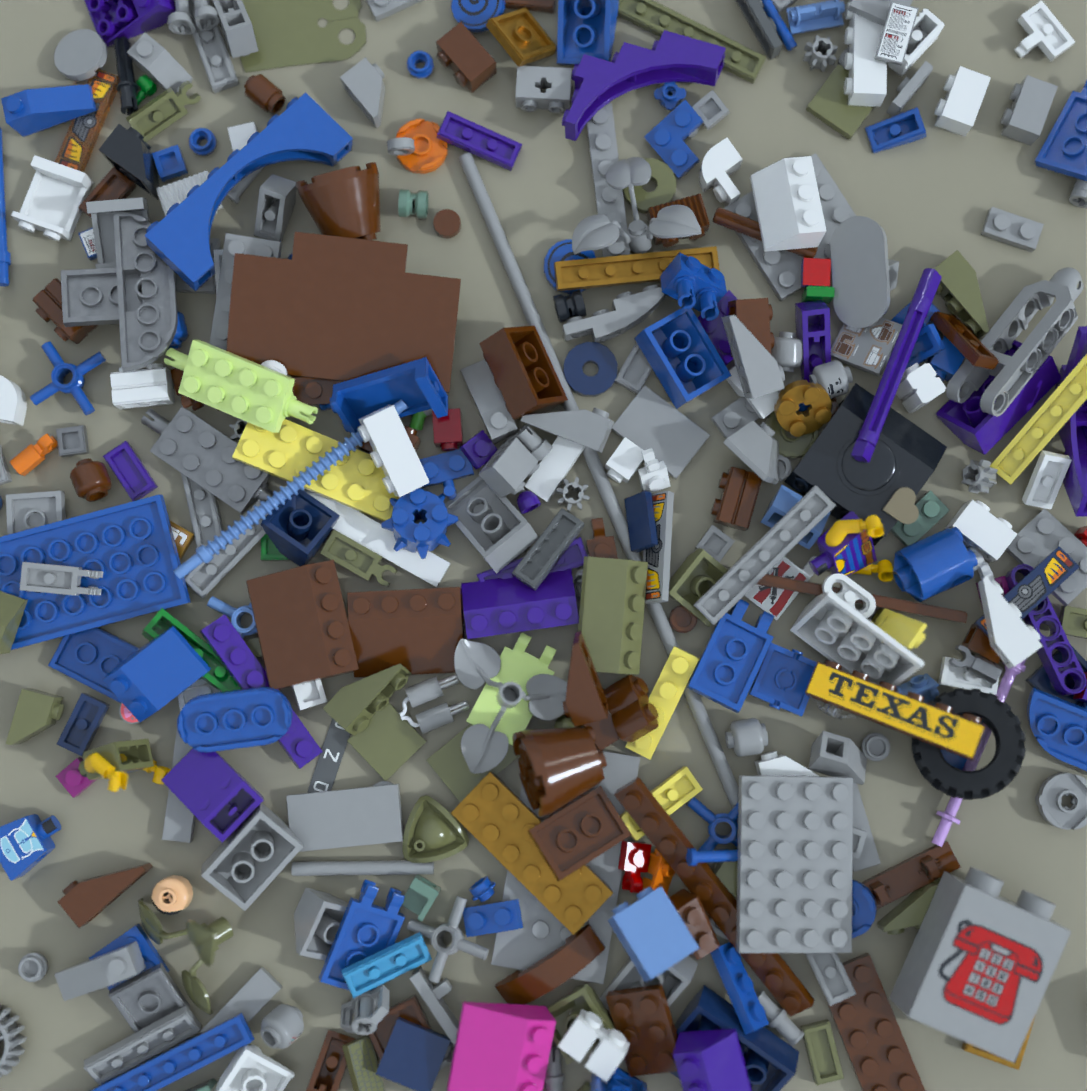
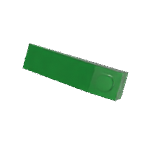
M163 608L159 610L143 629L142 636L151 641L174 626L211 668L201 679L220 692L240 690V687L210 645Z

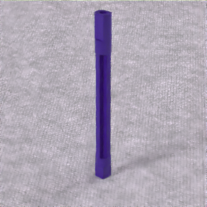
M926 268L923 270L862 429L859 432L851 456L859 462H870L882 427L942 276L935 269Z

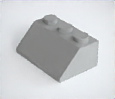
M261 803L202 864L201 876L246 911L304 846L283 820Z

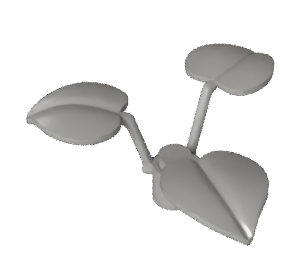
M631 157L613 164L606 173V181L610 187L614 189L629 187L634 221L629 224L627 233L617 221L609 222L606 215H592L583 219L575 228L572 236V249L574 255L583 251L602 249L614 244L619 234H621L625 243H629L631 251L641 254L650 250L653 236L666 239L698 235L702 232L695 214L689 207L684 205H671L662 208L658 212L657 218L650 220L649 227L639 220L634 186L647 184L652 172L646 160L640 157Z
M460 639L454 654V668L458 680L465 687L472 690L479 689L484 682L489 686L499 689L496 698L501 708L490 729L484 724H475L464 732L461 739V752L470 772L479 774L496 767L507 754L509 746L507 736L502 732L495 731L506 709L515 707L521 699L530 700L528 707L534 717L543 721L554 720L564 713L563 701L566 699L568 682L553 675L538 674L530 678L526 683L528 693L526 695L520 685L515 682H507L503 685L502 682L490 680V678L495 677L499 673L501 667L500 657L492 647L484 643Z

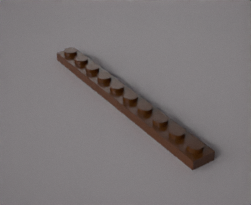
M639 777L619 788L614 796L690 892L698 895L705 911L736 948V899L706 862L697 863L696 866H688L686 861L688 848H694V846ZM740 953L790 1017L813 1006L815 999L778 953Z

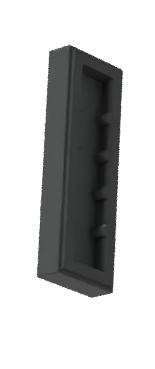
M736 0L768 59L772 60L779 56L783 44L776 33V25L773 19L767 17L763 10L762 0Z
M561 508L512 572L513 576L536 591L584 528V522Z

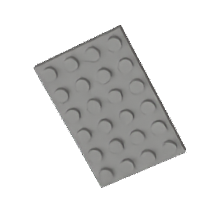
M739 775L737 952L852 953V777Z

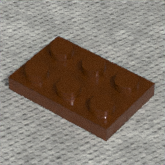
M601 786L527 831L557 881L562 880L631 836V833Z
M662 984L609 991L605 997L615 1029L622 1033L626 1041L630 1043L624 1057L630 1077L678 1071L673 1056L678 1036Z

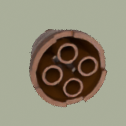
M376 162L367 163V169L361 170L360 166H351L316 175L311 178L312 183L307 184L305 180L296 182L298 194L321 235L364 240L377 239L376 233L381 232L379 171Z
M591 726L528 729L513 734V751L515 756L520 755V758H518L521 772L519 776L532 809L539 808V817L553 813L604 780L602 768L606 767L607 763L603 751H597L595 745L596 736Z

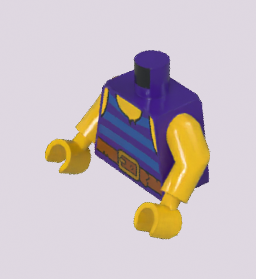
M851 511L818 537L817 544L820 555L809 562L811 569L817 576L829 569L833 574H844L846 576L878 573L879 580L883 582L893 580V565L889 560L884 559L879 561L877 565L873 564L877 561L872 537L876 538L884 534L883 524L878 516L871 515L866 518V521H863Z

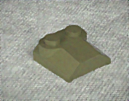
M699 548L686 558L669 580V596L706 626L710 627L711 622L693 604L728 570L704 549Z
M587 984L575 987L571 993L547 1007L556 1020L553 1040L557 1047L582 1009L587 1013L592 1012L602 1020L604 1028L615 1030L613 1020L594 989ZM596 1038L587 1053L594 1050L600 1041L598 1038ZM559 1048L567 1065L575 1061L573 1057Z

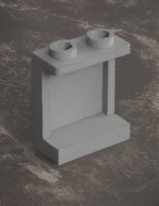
M146 198L86 202L87 213L91 214L98 261V264H95L96 269L116 268L113 211L136 214L147 219L150 223Z

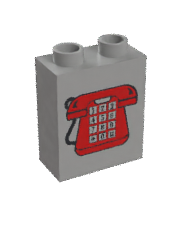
M970 867L965 880L944 871L889 998L908 1017L1015 1063L1071 931L1051 919L1056 905L1046 899L1022 889L1017 902H1013L999 895L1004 885L1002 880L974 867Z

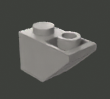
M822 731L812 744L809 770L833 777H852L853 783L863 785L867 758L850 738Z

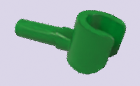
M143 75L137 80V85L141 89L137 95V104L139 105L146 96H152L157 92V86L147 75Z

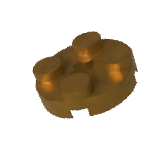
M807 380L794 381L785 386L780 391L779 399L774 406L775 416L780 426L795 437L818 430L828 423L832 417V403L827 391L819 383H808ZM799 404H810L806 411L797 412Z

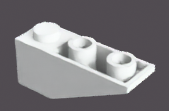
M985 577L978 582L990 646L1008 669L1013 668L1042 647L1038 641L1041 637L1032 626H1026L1021 620L1022 614L1017 606L1012 602L1008 604L1001 595L1003 590L995 580L992 579L990 581Z

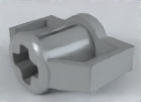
M381 985L341 1005L340 1027L348 1033L369 1035L375 1032L377 1024L389 1012L390 991L384 985Z

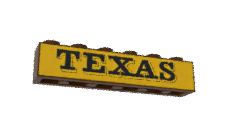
M826 660L825 663L817 661L805 691L808 697L973 761L986 726L980 724L982 719L964 713L963 717L952 713L953 708L936 702L935 706L923 702L925 699L923 696L908 691L907 695L896 692V686L884 681H880L879 685L868 681L869 676L859 671L853 670L852 674L841 670L842 665L833 661Z

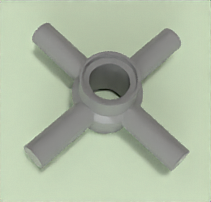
M456 897L448 923L442 924L437 928L411 919L408 923V930L415 933L421 932V935L430 938L432 946L437 951L428 980L439 983L448 955L455 954L460 950L483 960L488 956V948L465 940L462 930L458 927L468 900L466 898ZM447 931L451 933L453 938L452 944L449 947L443 942V936Z

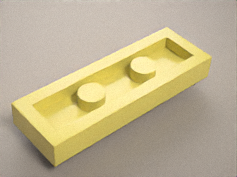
M683 766L653 789L651 793L670 816L703 789L688 767ZM627 811L619 815L631 833L633 840L637 841L645 835Z

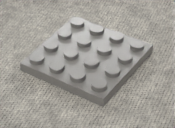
M815 153L811 157L826 233L818 246L814 258L831 259L830 244L835 229L844 220L856 215ZM753 191L724 208L758 222ZM735 231L779 301L803 288L801 287V263L805 257L787 250L764 252L762 241Z

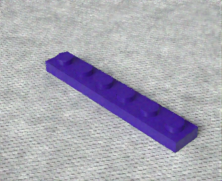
M225 614L200 631L240 689L269 687L266 671ZM292 709L291 726L278 742L297 769H300L323 751Z

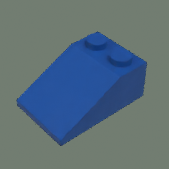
M558 0L557 64H579L584 54L611 62L619 0Z
M172 626L119 662L102 681L136 719L142 722L200 679L211 668L177 629Z

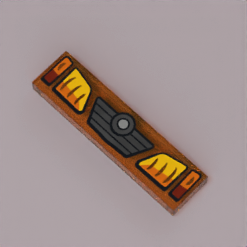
M100 69L95 71L96 75L89 78L87 83L92 88L97 111L72 119L55 160L58 164L84 172L117 92L118 76Z

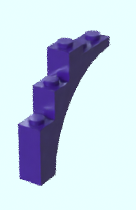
M664 30L660 40H655L652 50L624 42L620 52H615L612 62L584 54L580 63L575 64L571 75L575 91L572 97V106L570 110L566 109L562 119V126H565V138L576 141L584 126L601 108L613 99L631 90L666 82H695L715 87L724 66L726 48Z
M1087 326L1078 327L1067 365L1061 366L1059 372L1061 379L1056 383V389L1087 354ZM1086 400L1058 431L1065 448L1064 455H1068L1072 460L1064 477L1063 484L1075 516H1087Z

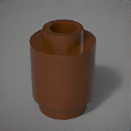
M262 74L250 76L244 85L245 96L265 112L276 114L286 101V97L282 95V90Z

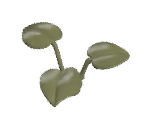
M143 898L139 899L138 904L142 925L148 936L156 944H162L163 939L166 940L188 934L200 959L189 972L187 970L182 971V983L191 1001L202 1011L211 1015L213 1011H211L208 993L201 981L196 977V971L203 963L206 966H211L214 962L215 951L219 949L218 945L233 937V931L229 922L224 917H220L209 925H206V923L199 925L197 922L189 920L186 922V929L167 933L162 930V925L157 916L143 903Z

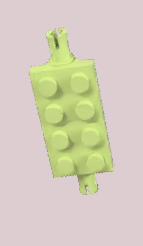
M199 339L192 340L189 355L179 352L174 348H169L165 354L171 357V359L164 358L166 365L184 371L178 393L272 433L280 432L282 422L289 416L298 418L308 424H312L316 419V416L311 414H317L318 408L300 402L294 396L292 391L295 382L294 378Z

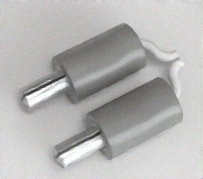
M452 675L440 681L435 676L405 688L408 697L402 703L403 711L399 713L401 719L407 720L413 727L420 726L422 734L454 722L452 716L469 709V705L464 706L468 704L466 700L450 707L445 702L415 715L418 723H414L409 716L404 715L407 712L406 704L408 701H410L412 708L444 696L443 689L459 683V680L456 679L457 676Z

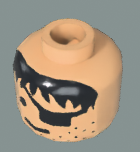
M172 875L162 879L155 885L151 898L154 907L162 914H178L188 907L192 901V885L186 878L179 875Z

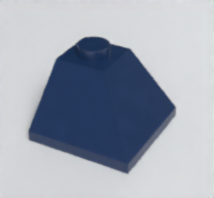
M299 489L297 491L298 495H291L292 500L286 499L284 501L285 505L279 504L278 510L273 509L272 515L268 514L265 517L266 519L261 522V526L282 555L298 566L307 565L321 548L340 515L307 492Z

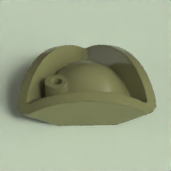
M430 796L420 797L410 813L404 831L403 856L405 859L413 863H428L448 858L468 846L469 837L458 821Z

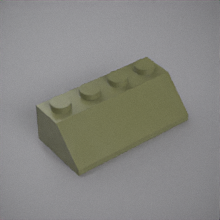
M584 556L578 632L581 631L596 672L639 675L648 562Z

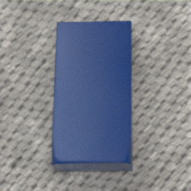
M918 107L865 127L873 154L927 137Z

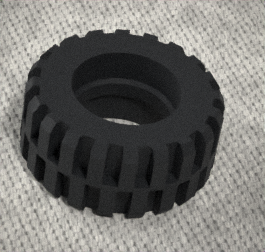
M958 688L949 693L939 694L936 699L930 700L927 703L935 706L936 702L953 708V714L963 717L964 713L982 719V722L991 729L996 741L995 754L988 765L976 771H962L951 766L945 760L940 748L912 738V751L915 763L924 779L935 789L953 798L956 797L963 800L983 799L1003 790L1018 774L1025 758V733L1022 731L1018 716L1013 714L1011 707L1006 702L1003 703L998 700V696L992 693H983L981 689L972 688V690H964L963 688Z

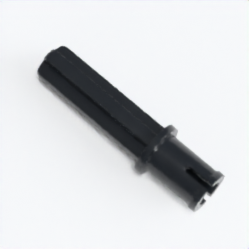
M117 37L114 40L118 74L116 90L120 93L121 112L125 115L127 109V115H131L139 109L136 96L138 85L134 80L132 59L127 53L131 48L130 42L127 37Z

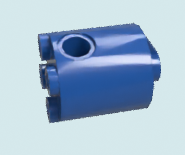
M957 527L947 528L898 550L894 557L893 576L901 591L911 594L916 601L922 602L974 577L973 567L978 565V561L972 550L967 551L960 530Z

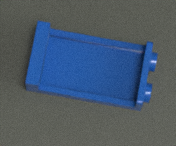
M425 357L334 384L330 406L332 411L341 418L345 431L357 433V428L361 426L358 419L387 405H393L400 399L407 406V409L399 414L400 418L428 409H432L437 418L447 416L448 395L428 359Z

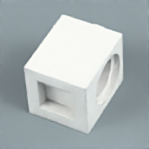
M625 437L605 465V469L608 470L607 475L618 483H621V481L628 483L644 461L641 452L644 450Z

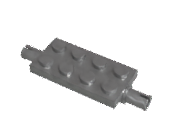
M183 406L172 421H168L152 408L146 414L153 418L154 421L145 416L142 417L141 423L160 435L151 448V453L242 515L253 502L256 503L259 499L265 502L268 495L270 497L274 495L273 491L268 489L266 484L271 474L232 459L237 443L189 410L183 408Z

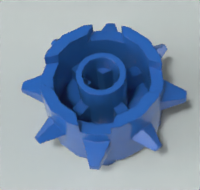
M418 488L403 495L398 500L390 498V503L393 506L392 518L382 522L381 527L393 531L396 540L395 551L402 548L412 553L417 551L421 559H426L428 550L429 552L433 551L439 545L450 546L451 543L446 537L447 527L456 523L458 516L447 512L444 504L445 494L442 493L437 496L429 491ZM416 520H424L425 523H422V522L420 521L419 524H417V523H415V521H416Z

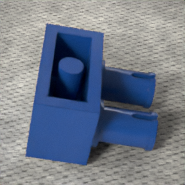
M679 252L660 275L662 293L678 300V305L680 307L683 305V309L694 308L700 311L702 318L706 317L707 321L716 319L719 315L717 303L727 293L724 275L715 268L710 269L701 264L695 257H688Z

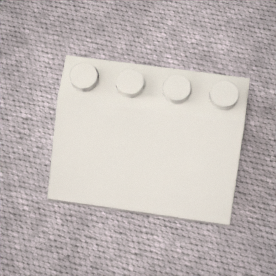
M830 591L816 596L803 609L790 629L791 632L827 659L842 665L841 669L844 672L852 674L853 670L859 671L869 676L868 681L878 685L880 681H884L898 686L922 668L925 663Z

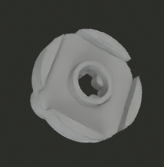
M1060 772L1048 777L1040 786L1039 792L1035 797L1042 817L1050 825L1061 829L1074 830L1086 826L1087 780L1082 776L1066 772ZM1071 794L1073 797L1070 800L1072 806L1070 808L1068 806L1062 807V796H1069Z

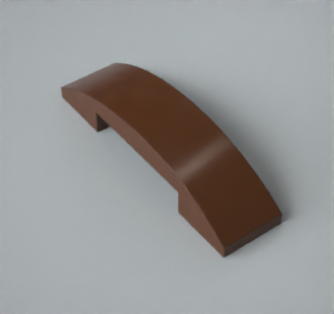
M588 924L574 935L566 938V944L523 972H520L518 969L495 984V988L507 1004L525 1005L549 993L576 975L605 950V945L590 924Z

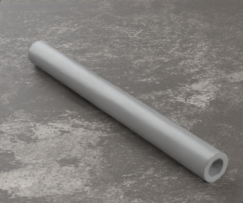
M407 860L292 862L291 872L292 876L434 874V862L413 863Z

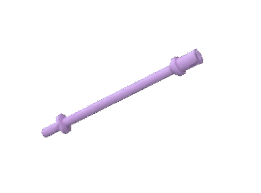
M1026 659L1013 668L1008 669L1006 665L1004 666L1005 673L996 694L998 696L997 699L1001 702H1005L1016 675L1025 671L1026 666L1024 664ZM985 723L982 724L986 728L973 761L967 759L962 771L976 770L992 733ZM951 797L945 811H937L936 815L942 818L931 843L942 847L952 823L960 824L961 821L955 816L963 799Z

